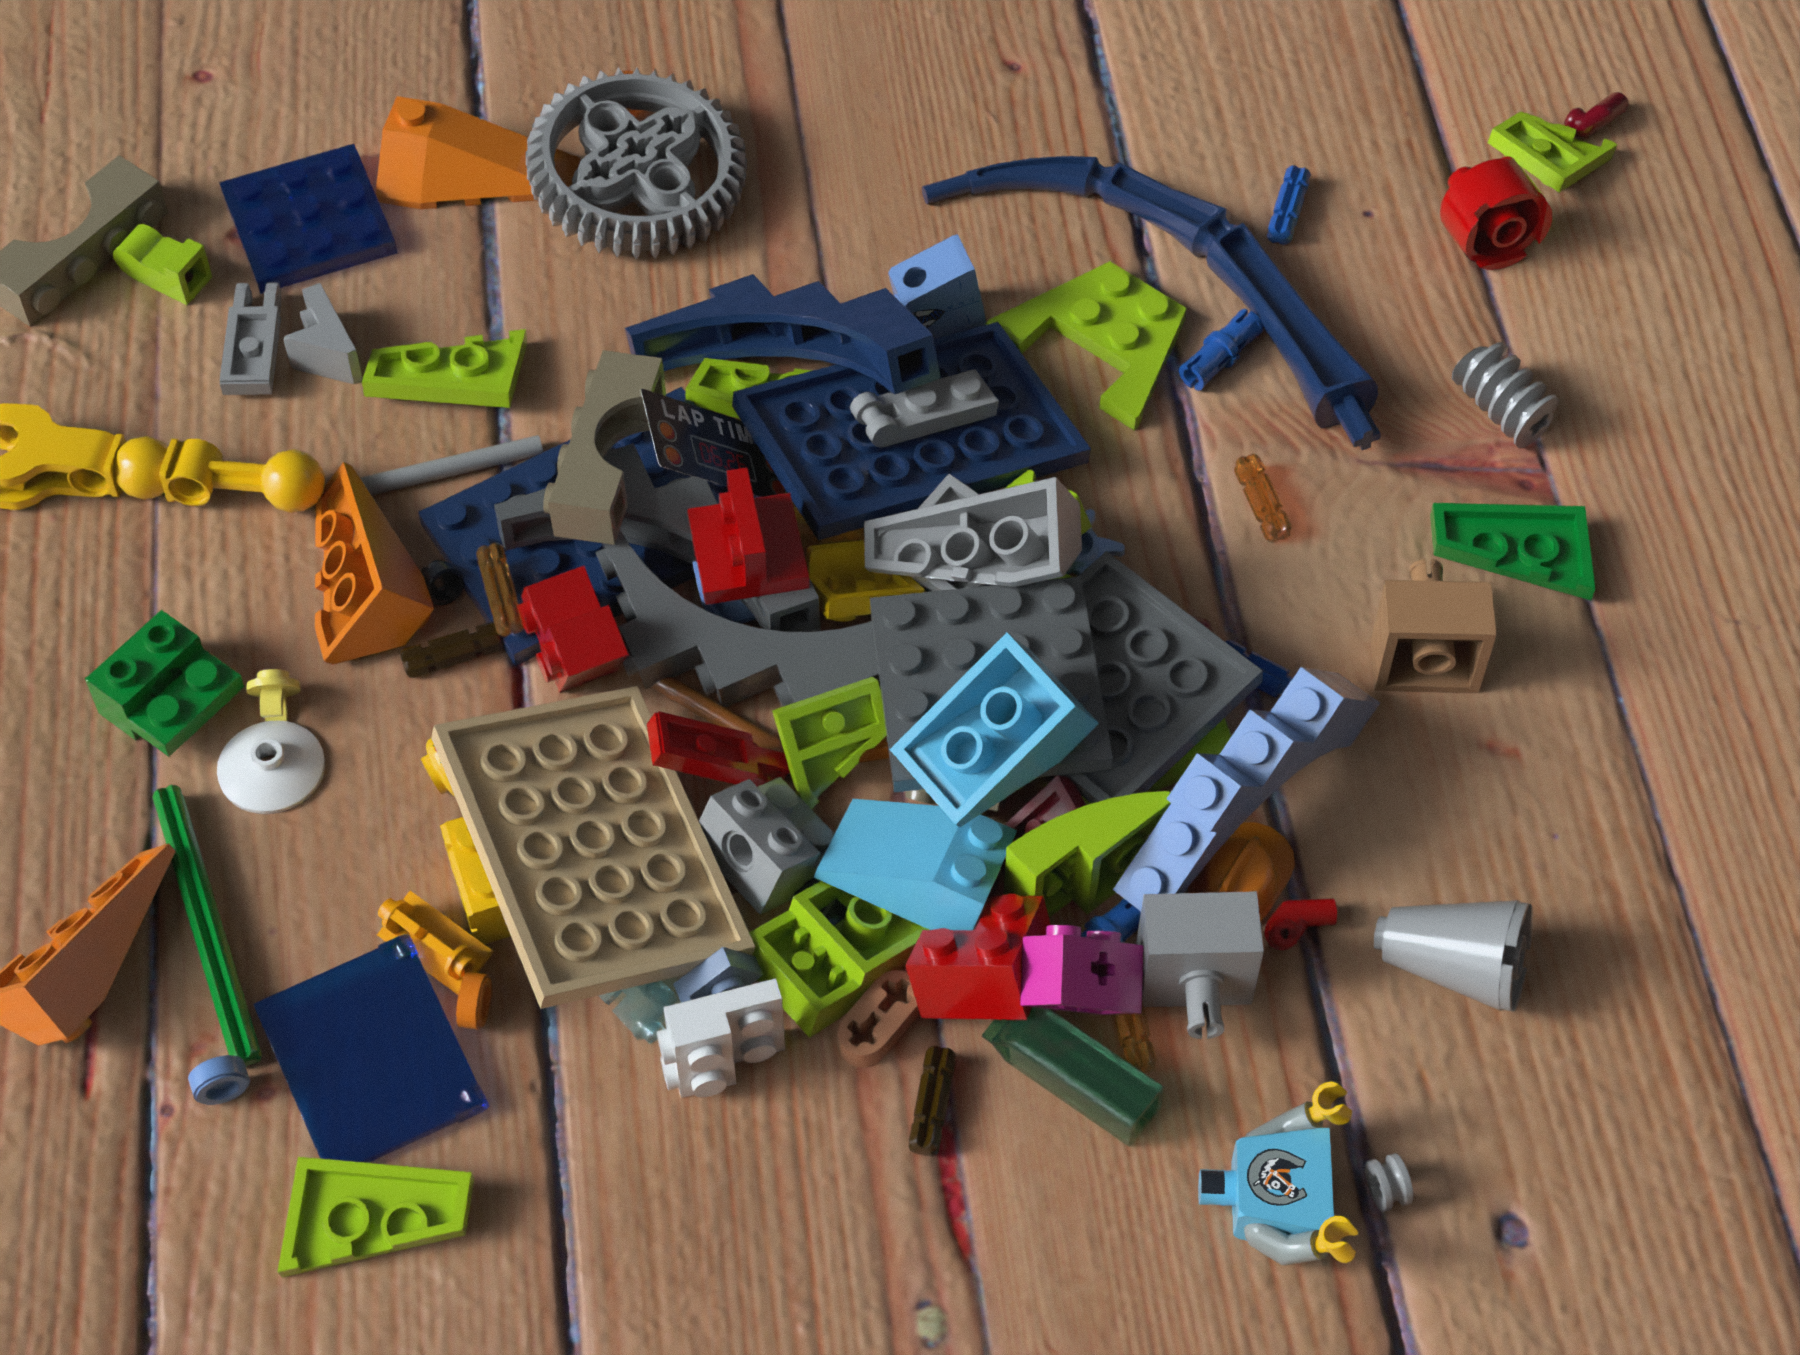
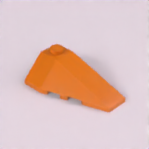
M397 96L382 131L375 192L376 202L423 210L436 209L437 202L465 200V206L481 205V198L506 196L512 202L538 201L534 200L531 186L527 180L526 151H528V137L442 103ZM556 148L554 158L556 172L565 185L570 187L581 158Z
M343 462L324 486V493L316 503L315 546L324 550V561L322 570L315 574V589L324 592V610L320 609L315 613V631L324 662L332 665L405 646L414 633L426 625L431 612L434 610L424 576L353 466Z
M169 843L137 854L88 896L87 901L92 906L90 909L87 907L82 908L65 920H59L46 931L53 939L50 943L39 947L26 958L23 954L17 955L0 970L1 1026L38 1046L59 1040L69 1043L90 1027L92 1020L89 1016L105 1000L176 852Z

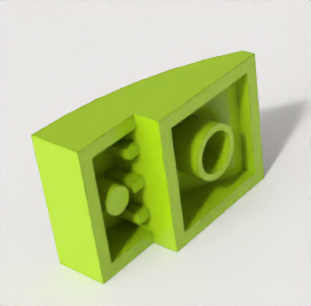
M1143 792L1109 798L1067 812L1029 831L1006 847L1003 895L1043 896L1049 917L1072 900L1086 914H1089L1116 893L1113 890L1170 806L1171 802L1167 800V797L1171 792Z
M820 881L793 896L788 911L754 929L749 934L755 945L752 956L756 957L763 976L757 979V981L763 982L776 978L782 997V1008L810 1038L848 1013L872 983L885 972L903 970L922 930L929 929ZM837 898L847 908L844 919L833 926L820 910Z

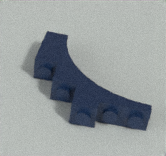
M752 274L709 289L710 299L625 328L631 354L662 358L664 371L702 363L704 358L721 360L751 356H776L821 360L851 368L875 379L894 395L940 379L933 334L887 288L840 303L820 281L773 296L759 279Z

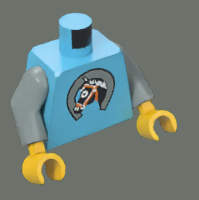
M1325 1082L1315 1090L1312 1097L1313 1103L1307 1101L1253 1129L1245 1137L1236 1140L1231 1170L1200 1169L1198 1180L1199 1205L1232 1206L1233 1235L1238 1239L1246 1240L1251 1247L1280 1265L1287 1266L1325 1259L1328 1252L1339 1262L1347 1263L1352 1261L1356 1251L1348 1242L1339 1241L1345 1236H1356L1359 1231L1345 1217L1334 1216L1330 1128H1321L1325 1119L1336 1125L1346 1124L1350 1121L1352 1110L1345 1104H1340L1330 1109L1333 1101L1344 1097L1348 1091L1338 1083Z

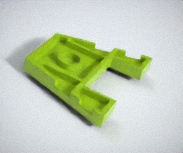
M1109 261L989 319L985 325L999 322L1021 354L1043 333L1052 328L1122 372L1123 374L1100 396L1099 409L1135 431L1142 420L1143 411L1148 399L1150 400L1154 393L1163 365H1166L1185 322L1187 308Z

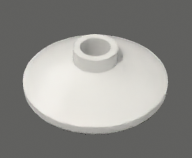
M265 721L245 728L226 744L218 760L217 776L224 795L235 806L256 814H276L297 807L316 791L324 775L325 757L319 741L306 728L288 721ZM276 755V756H275L273 759H271V760H268V761H262V760H261V759H263V758L266 757V756Z

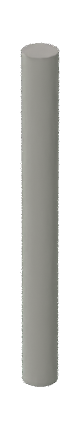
M539 435L381 472L361 477L360 479L372 496L534 457L543 453V448Z

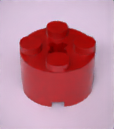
M1505 156L1500 159L1488 160L1472 168L1467 166L1461 167L1449 177V189L1440 207L1441 222L1470 261L1476 262L1480 268L1497 270L1519 262L1527 256L1524 249L1534 240L1540 244L1549 232L1553 218L1552 208L1544 195L1513 157Z

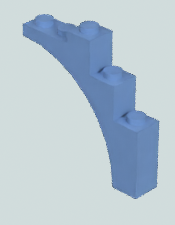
M1300 667L1272 710L1269 712L1250 709L1219 755L1196 754L1167 797V800L1171 802L1170 806L1113 890L1139 911L1142 908L1144 894L1184 893L1220 847L1274 791L1318 757L1334 749L1351 746L1380 702L1339 673Z

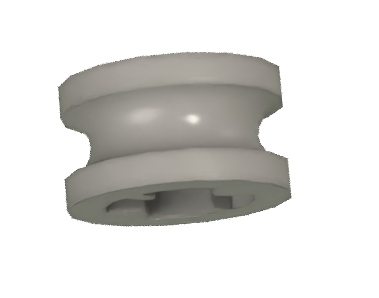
M1397 1153L1387 1155L1383 1164L1376 1159L1366 1162L1365 1174L1367 1184L1375 1204L1382 1212L1391 1210L1395 1201H1398L1402 1206L1412 1203L1413 1188L1411 1179L1403 1160Z

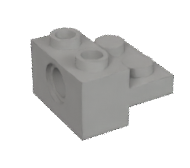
M781 777L758 787L748 779L711 795L699 820L722 874L760 915L792 900L794 893L803 887L805 882L814 878L815 872L835 834Z

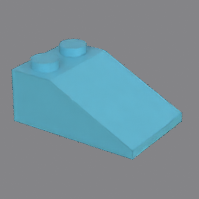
M1006 633L890 751L958 827H962L1060 763L1099 723L1029 648L1009 633Z
M852 799L815 872L814 878L929 930L939 928L973 930L1006 857V847L1012 843L1017 830L981 814L962 827H958L936 805Z

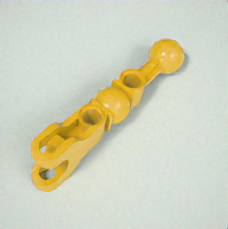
M0 404V449L9 451L0 456L1 509H25L52 495L103 497L110 494L112 497H120L122 490L127 495L142 500L160 497L165 493L167 502H175L176 500L185 505L201 506L209 501L213 489L218 488L263 492L276 509L294 513L308 510L318 502L324 493L325 473L322 467L311 454L297 449L278 452L266 464L223 461L220 449L206 440L195 438L179 441V439L172 438L168 446L162 440L143 436L126 442L124 434L113 435L102 430L60 426L53 422L49 413L38 405Z

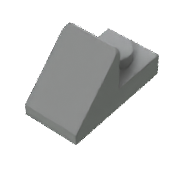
M321 283L302 289L307 308L300 311L304 329L284 337L290 366L298 371L351 384L362 382L363 378L356 349Z

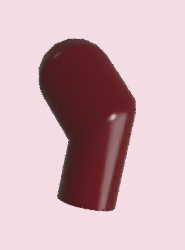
M1614 92L1589 109L1587 113L1580 107L1573 108L1567 115L1564 125L1577 129L1575 138H1589L1625 113L1629 105L1628 99L1623 93Z

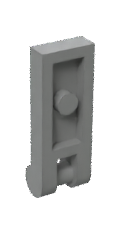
M976 369L941 378L896 395L890 392L877 396L873 392H864L854 398L850 410L860 424L867 425L866 434L876 447H886L996 416L998 399Z

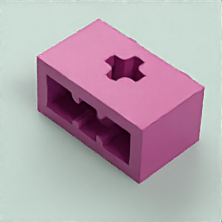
M1049 925L1046 929V935L1023 937L1020 1006L1096 1015L1141 1014L1143 945L1120 942L1121 933L1112 931H1088L1087 938L1081 937V927L1070 925Z

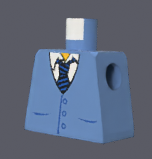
M958 234L891 267L888 276L893 295L933 334V339L985 325L986 318L975 268Z

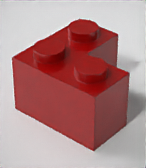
M585 566L524 588L521 595L523 603L517 605V610L526 633L531 634L535 632L541 652L536 653L541 673L547 683L555 681L560 693L618 671L629 654L609 605L600 607Z
M1017 894L991 896L975 930H950L946 928L922 930L905 965L921 1018L1027 1020L1032 1007L1020 1006L1023 937L1046 935L1047 926L1051 925L1044 897L1019 896Z

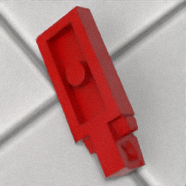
M661 711L655 712L647 723L653 766L732 784H739L750 779L757 787L778 777L784 780L790 773L785 753L759 747L758 744L753 742L752 733Z

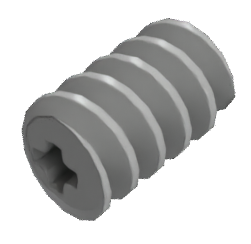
M1498 342L1489 348L1477 347L1467 353L1456 364L1452 372V380L1457 385L1463 386V391L1469 398H1475V404L1482 411H1488V417L1495 424L1501 425V431L1507 437L1514 438V444L1518 448H1525L1535 442L1547 430L1553 419V412L1558 407L1560 400L1555 394L1548 395L1540 400L1546 391V385L1539 381L1528 386L1533 379L1534 373L1529 368L1516 372L1521 360L1516 355L1503 359L1508 350V347L1503 342Z

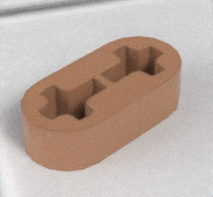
M891 970L877 978L841 1020L837 1034L838 1050L841 1057L848 1064L862 1068L876 1065L887 1055L917 1019L920 1013L906 971ZM901 991L907 993V1004L897 1001L887 1013L884 1012L887 1007V993L893 996L898 995ZM875 1024L876 1026L873 1029V1045L864 1041L858 1047L854 1046L853 1033L863 1036Z

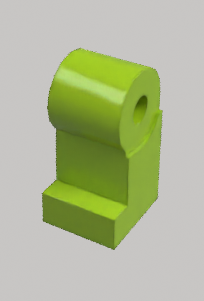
M138 224L113 252L116 264L128 276L185 305H188L212 278L204 245L189 238L184 243L178 242L170 237L162 236L157 230L145 224ZM187 272L193 275L192 280L188 284L184 276Z

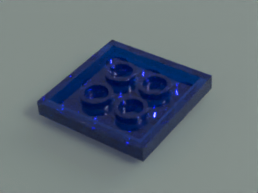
M355 144L219 182L222 196L260 294L265 292L267 283H279L280 288L398 253L395 239Z

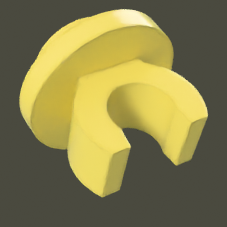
M268 669L259 671L256 679L247 682V693L251 696L260 697V715L265 717V721H288L286 697L300 692V681L289 678V672L286 670Z

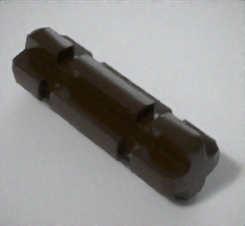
M491 621L475 626L476 632L469 633V630L465 629L427 641L429 646L422 648L421 644L404 648L401 651V661L407 676L415 678L429 673V667L435 666L436 670H440L477 658L476 653L481 651L484 656L501 651L504 648V644L496 622Z
M931 1046L925 1053L924 1069L920 1079L913 1115L914 1123H912L909 1136V1149L912 1153L918 1155L935 1156L940 1149L941 1133L944 1127L951 1090V1079L953 1078L956 1063V1054L950 1048Z

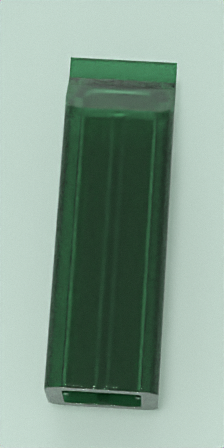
M1032 1007L1027 1020L994 1019L982 1034V1037L993 1045L1008 1064L1128 1147L1135 1142L1161 1108L1164 1093L1163 1085L1051 1009Z

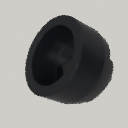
M434 560L427 567L421 569L431 601L434 604L447 605L459 597L464 588V577L451 563ZM437 578L444 584L438 589L435 585Z

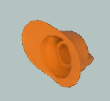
M1243 822L1190 884L1188 893L1257 891L1261 922L1270 912L1291 878L1295 867L1293 850L1286 838L1272 827L1257 822Z

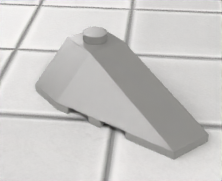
M1057 477L864 521L865 568L869 572L1009 587L1063 577L1082 551L1080 503Z

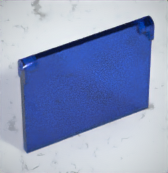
M403 934L378 945L379 948L253 1004L320 1159L370 1163L451 1124L461 1123L474 1117L489 1107L486 1096L474 1077L409 934Z

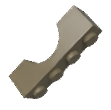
M118 155L85 182L91 201V208L86 219L78 228L61 238L46 242H26L14 239L0 250V307L30 327L44 315L53 311L62 300L79 286L87 283L96 272L113 259L114 250L138 224L154 227L168 214L159 180Z
M603 350L596 370H589L585 382V401L583 407L577 406L573 413L569 445L563 444L561 446L557 463L558 476L555 483H548L544 494L543 508L545 514H550L554 536L615 545L628 507L623 471L610 465L603 457L619 440L635 433L650 431L641 389L666 395L662 358Z

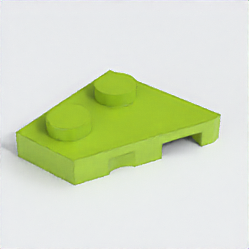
M1521 111L1494 127L1487 142L1505 156L1513 157L1521 167L1558 193L1611 160L1618 145L1605 138L1600 147L1574 139L1577 129L1562 124H1552L1540 117Z
M869 677L772 710L796 794L811 809L820 802L817 798L839 776L844 778L859 763L861 755L866 750L873 749L887 736L881 690L878 680L874 677Z

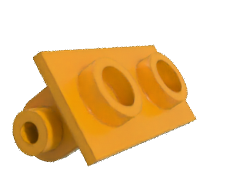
M409 891L404 899L398 901L392 898L387 899L378 910V916L383 919V927L377 936L457 995H459L465 973L467 971L478 973L494 952L412 891Z

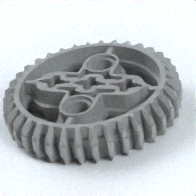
M618 67L614 76L609 77L600 70L595 81L583 75L580 87L568 83L564 94L554 93L551 104H543L540 117H535L532 131H530V136L527 139L528 151H526L527 180L531 186V192L534 200L539 201L542 214H549L552 226L562 225V230L566 237L578 233V240L581 246L590 241L595 242L598 253L605 247L613 248L616 257L623 250L632 251L635 259L638 258L641 251H650L653 257L656 258L660 249L665 248L674 256L678 249V244H682L691 250L695 243V238L706 241L708 235H710V230L719 231L723 220L730 219L734 206H738V202L741 199L742 188L745 187L747 159L745 158L744 139L740 138L741 133L738 124L732 123L733 119L731 118L730 111H722L719 99L709 100L706 88L694 91L691 79L680 84L677 83L674 73L668 78H661L656 68L651 75H643L638 67H636L633 74H623ZM628 110H644L656 113L643 121H638ZM579 125V140L585 149L586 156L580 161L578 169L574 173L572 185L567 187L556 172L555 152L563 138ZM703 137L711 146L718 159V174L710 189L695 200V186L690 178L687 167L698 152L700 139ZM634 202L648 216H629L617 214L616 212Z

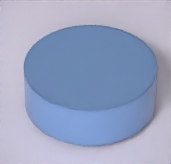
M233 1055L219 1056L204 1061L196 1066L188 1076L194 1099L206 1105H216L233 1100L241 1095L250 1084L244 1060Z

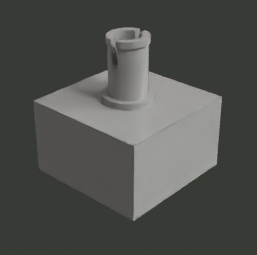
M1257 891L1143 895L1136 945H1143L1142 1007L1187 1006L1188 1035L1196 1039H1202L1201 1027L1205 1025V1019L1207 1039L1223 1034L1225 1029L1222 1021L1221 1005L1252 1004L1264 952Z

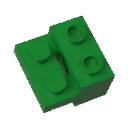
M162 609L85 678L97 711L101 716L135 741L141 736L168 757L245 687L239 673L205 650L197 634Z

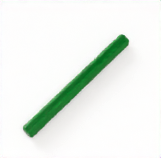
M177 785L158 788L152 798L166 844L169 843L176 851L171 862L228 1054L242 1058L246 1067L256 1064L262 1058L261 1049L181 788Z

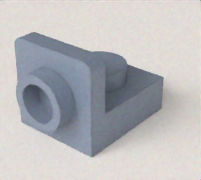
M722 947L673 985L680 1001L685 1002L751 985L763 976V973L755 956Z

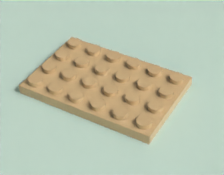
M638 686L436 724L433 727L431 739L540 1009L686 975L722 947L753 955L755 950L753 940L677 772L652 765L647 723L651 715Z

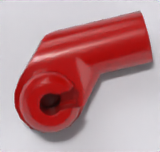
M1335 899L1284 901L1265 925L1264 934L1266 941L1274 949L1284 951L1296 945L1308 927L1336 925L1337 907Z

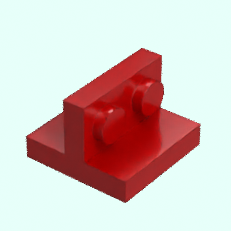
M748 468L726 471L728 492L719 493L720 504L687 509L705 605L809 588V574L790 493L754 498Z

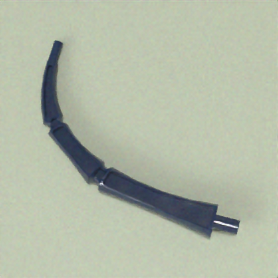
M1084 156L1029 158L998 163L966 171L965 174L922 186V194L926 204L968 192L975 195L999 190L1033 189L1056 191L1081 197L1099 194L1102 196L1105 204L1138 215L1170 234L1197 258L1203 255L1206 256L1207 266L1243 301L1250 311L1259 316L1263 323V328L1272 338L1294 374L1314 420L1320 429L1341 424L1354 447L1359 446L1361 450L1371 448V442L1380 439L1381 433L1369 414L1378 397V385L1304 303L1244 223L1239 225L1230 223V212L1226 208L1172 189L1120 162L1113 167H1104L1099 163L1097 157Z

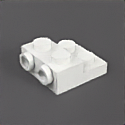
M775 978L663 1007L666 1029L657 1031L662 1055L660 1061L668 1091L678 1088L681 1098L692 1095L697 1097L716 1095L722 1092L726 1086L736 1084L734 1063L741 1061L748 1063L761 1062L769 1059L776 1052L785 1050L782 997L777 980Z

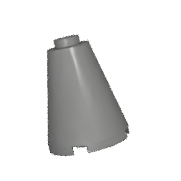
M1520 900L1392 907L1388 917L1379 916L1374 933V948L1382 950V959L1388 964L1499 1011H1515L1521 997L1527 968L1523 967L1526 949L1530 950L1533 906Z

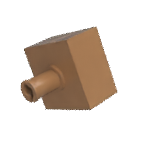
M1421 559L1411 564L1409 568L1412 580H1385L1371 635L1374 691L1479 693L1497 635L1491 582L1443 581V565L1435 559H1431L1430 574H1427L1426 559Z

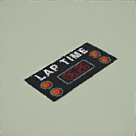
M641 389L657 461L661 467L726 487L727 470L747 467L753 495L765 497L787 493L742 421L646 389Z

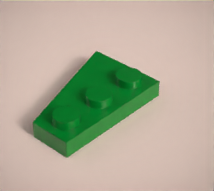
M1433 503L1430 521L1434 556L1592 601L1595 592V581L1585 506Z

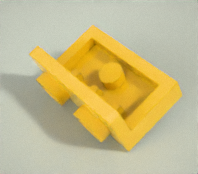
M864 540L812 545L806 550V565L809 578L819 597V610L827 619L845 622L851 621L859 615L871 614L870 598L924 592V589L910 576L869 572L865 568Z

